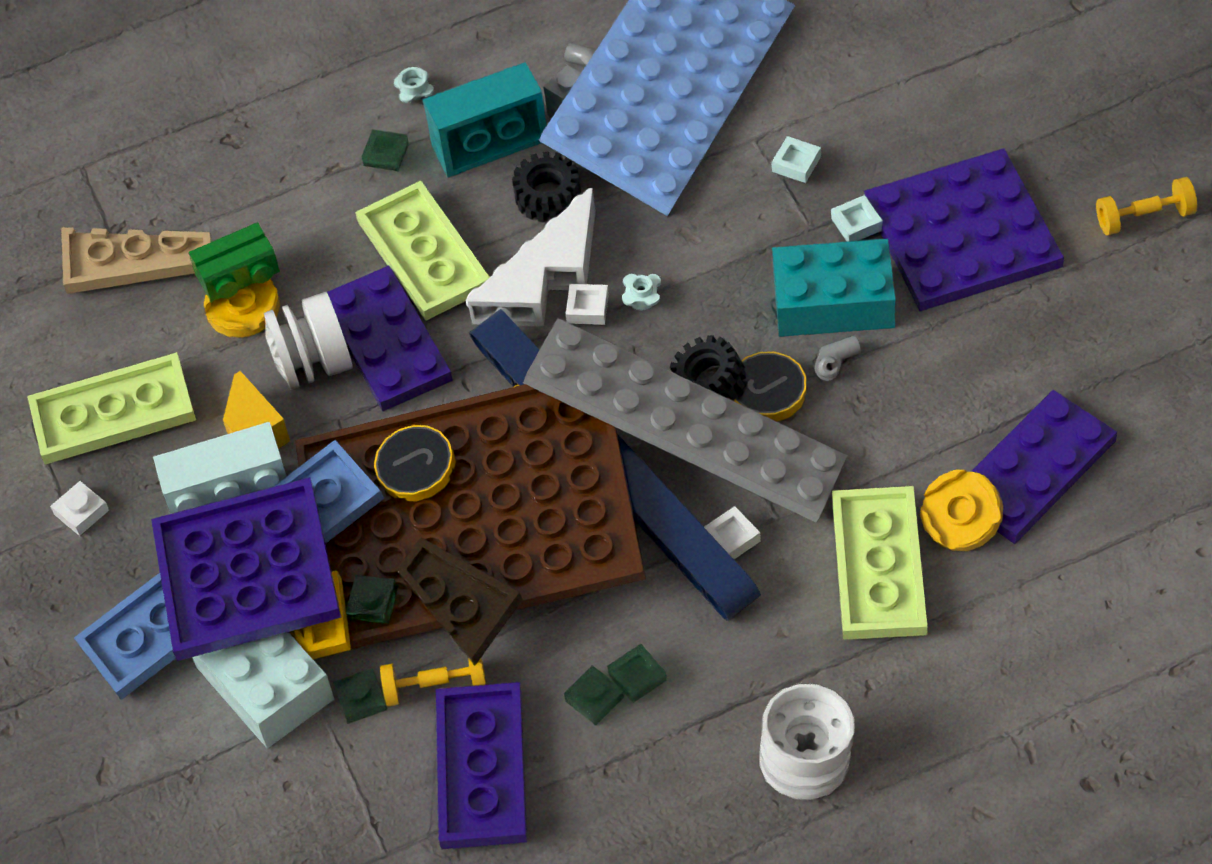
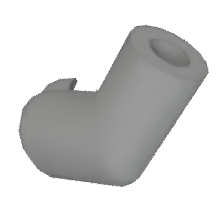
M569 43L566 47L564 58L566 61L586 66L596 50Z
M855 335L825 345L819 350L814 369L820 379L825 381L833 380L839 374L844 359L861 353V348Z

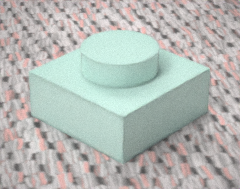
M787 136L771 162L772 172L806 183L821 158V147Z
M865 195L831 209V219L847 242L859 241L882 231L883 221Z

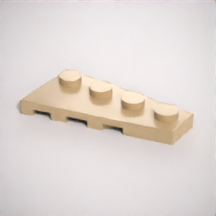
M61 227L63 285L66 293L70 294L194 274L188 252L213 242L210 232L162 231L160 235H146L143 230H128V234H109L107 229L92 228L91 233L75 232L74 228Z

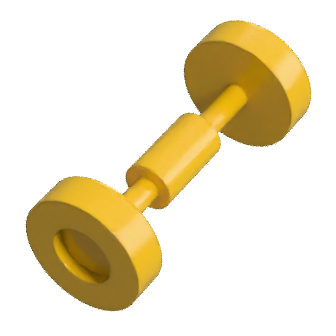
M1188 177L1175 179L1172 182L1173 196L1161 199L1159 196L1134 201L1131 202L1130 207L1122 209L1117 208L1111 196L1098 198L1096 201V211L1103 233L1106 236L1119 233L1121 229V216L1133 214L1137 217L1161 211L1162 206L1175 203L1181 216L1195 214L1197 211V198L1192 182Z
M482 657L475 666L468 659L469 667L447 670V666L418 671V676L403 679L396 678L393 663L380 665L381 681L387 707L400 705L398 689L400 687L417 684L420 685V688L449 683L451 678L471 675L473 686L486 685Z

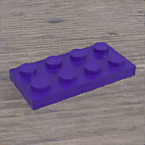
M389 265L327 292L347 348L382 412L453 381L449 367Z
M1052 390L971 471L986 476L999 491L1003 503V517L997 532L1016 544L1116 442L1117 431L1055 390Z
M520 682L436 689L438 831L440 848L452 849L527 842L522 692Z

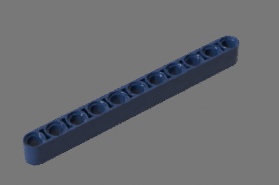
M499 309L471 330L469 335L482 354L512 387L524 385L526 373L537 356L539 349L503 310ZM618 435L635 522L726 621H729L761 596L758 587L741 566Z

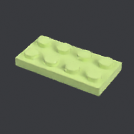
M422 181L414 183L355 212L357 222L386 264L391 267L399 283L425 321L465 302L467 296L474 288L480 287L490 278Z
M178 353L27 396L40 454L45 465L196 421Z
M914 486L832 491L843 640L927 635L928 626Z

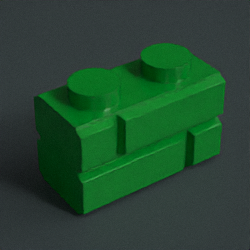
M258 222L188 252L195 275L210 302L220 298H230L238 290L254 283H264L271 279L274 274L280 272L274 249Z

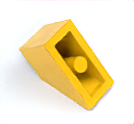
M241 371L234 374L223 417L227 434L270 422L278 449L290 442L283 417Z

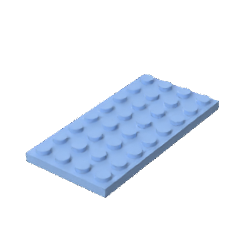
M629 0L542 132L539 141L668 216L795 5L787 0Z

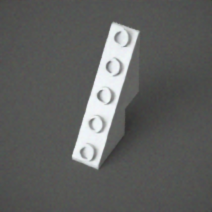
M588 188L583 194L577 195L572 200L570 206L560 215L549 220L539 234L532 240L526 241L518 253L505 264L498 266L487 281L469 293L466 299V306L469 307L472 324H481L501 309L517 326H544L548 290H569L570 284H587L595 220L592 188Z

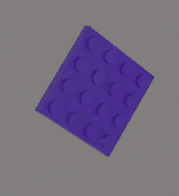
M1004 148L864 191V195L883 221L880 233L883 239H888L889 251L919 311L1063 267L1064 257Z
M311 478L151 519L172 649L177 661L341 618Z

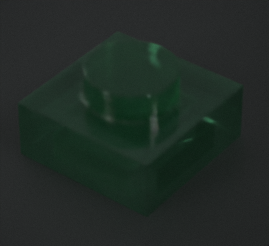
M372 129L361 156L363 166L399 171L409 145L407 134Z
M356 575L345 611L349 619L389 624L399 587L395 579Z
M639 644L607 666L608 675L632 703L667 681L664 669L642 644Z
M592 665L564 692V698L566 703L594 725H597L624 698V692L619 685Z
M373 668L333 682L347 724L387 710Z

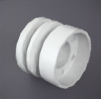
M327 292L303 299L304 318L298 320L288 305L282 306L287 323L279 326L273 310L264 312L266 321L265 337L277 371L286 380L290 390L300 387L295 373L296 369L303 368L308 383L314 382L312 364L319 361L329 377L353 369L341 327Z
M816 684L794 685L781 690L770 699L763 713L760 768L766 781L775 790L794 799L814 800L829 795L842 784L849 769L850 750L854 736V716L847 702L833 690Z

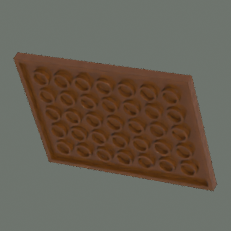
M526 384L295 440L298 467L336 440L379 488L384 497L377 505L326 543L331 571L337 570L342 578L351 649L443 628L397 571L420 538L429 541L520 592L523 600L516 610L646 580L616 427ZM411 425H425L441 431L449 440L456 460L455 468H452V472L449 475L450 480L445 488L434 496L420 501H407L406 498L390 496L380 485L374 468L376 452L383 441L395 431Z

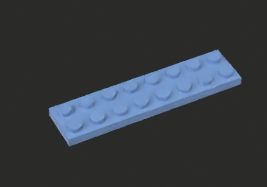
M336 440L275 485L279 486L311 478L325 543L384 499L379 488ZM160 573L74 637L121 700L176 659L172 649Z

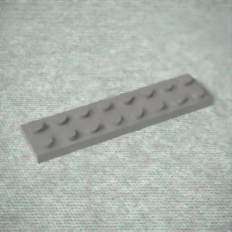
M557 318L523 382L536 390L816 523L847 457L844 453Z

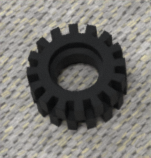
M543 152V158H538L537 153L530 155V163L523 159L520 162L521 168L516 167L514 170L512 184L516 205H518L519 211L522 214L526 212L527 218L531 220L535 215H537L538 222H544L545 216H550V220L557 217V214H561L570 206L572 200L581 194L577 166L575 164L572 165V160L567 157L562 160V154L555 153L554 158H550L549 152ZM545 182L560 184L559 187L552 191L541 192L534 190L537 185Z
M707 335L706 342H704L701 337L694 339L696 345L693 347L689 343L683 346L686 351L684 354L680 352L675 354L674 357L678 363L671 362L670 370L673 373L725 398L729 397L733 401L738 397L734 390H743L744 383L742 380L746 379L747 374L744 370L745 366L730 342L727 343L724 338L719 337L716 340L714 335ZM713 366H720L717 372L709 379L696 381L704 370Z

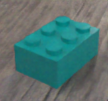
M526 62L423 99L432 148L447 178L541 144L542 142L539 139L547 126L543 94Z
M888 239L772 247L779 337L895 328L896 300Z

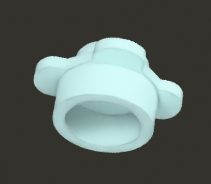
M409 67L404 69L395 78L394 86L399 88L401 92L399 97L402 102L410 103L413 100L429 97L433 94L434 87L427 81V71L418 67Z
M628 274L624 277L623 284L626 286V292L622 295V302L625 305L637 310H647L660 301L657 287L661 285V279L658 275L636 276L635 274Z

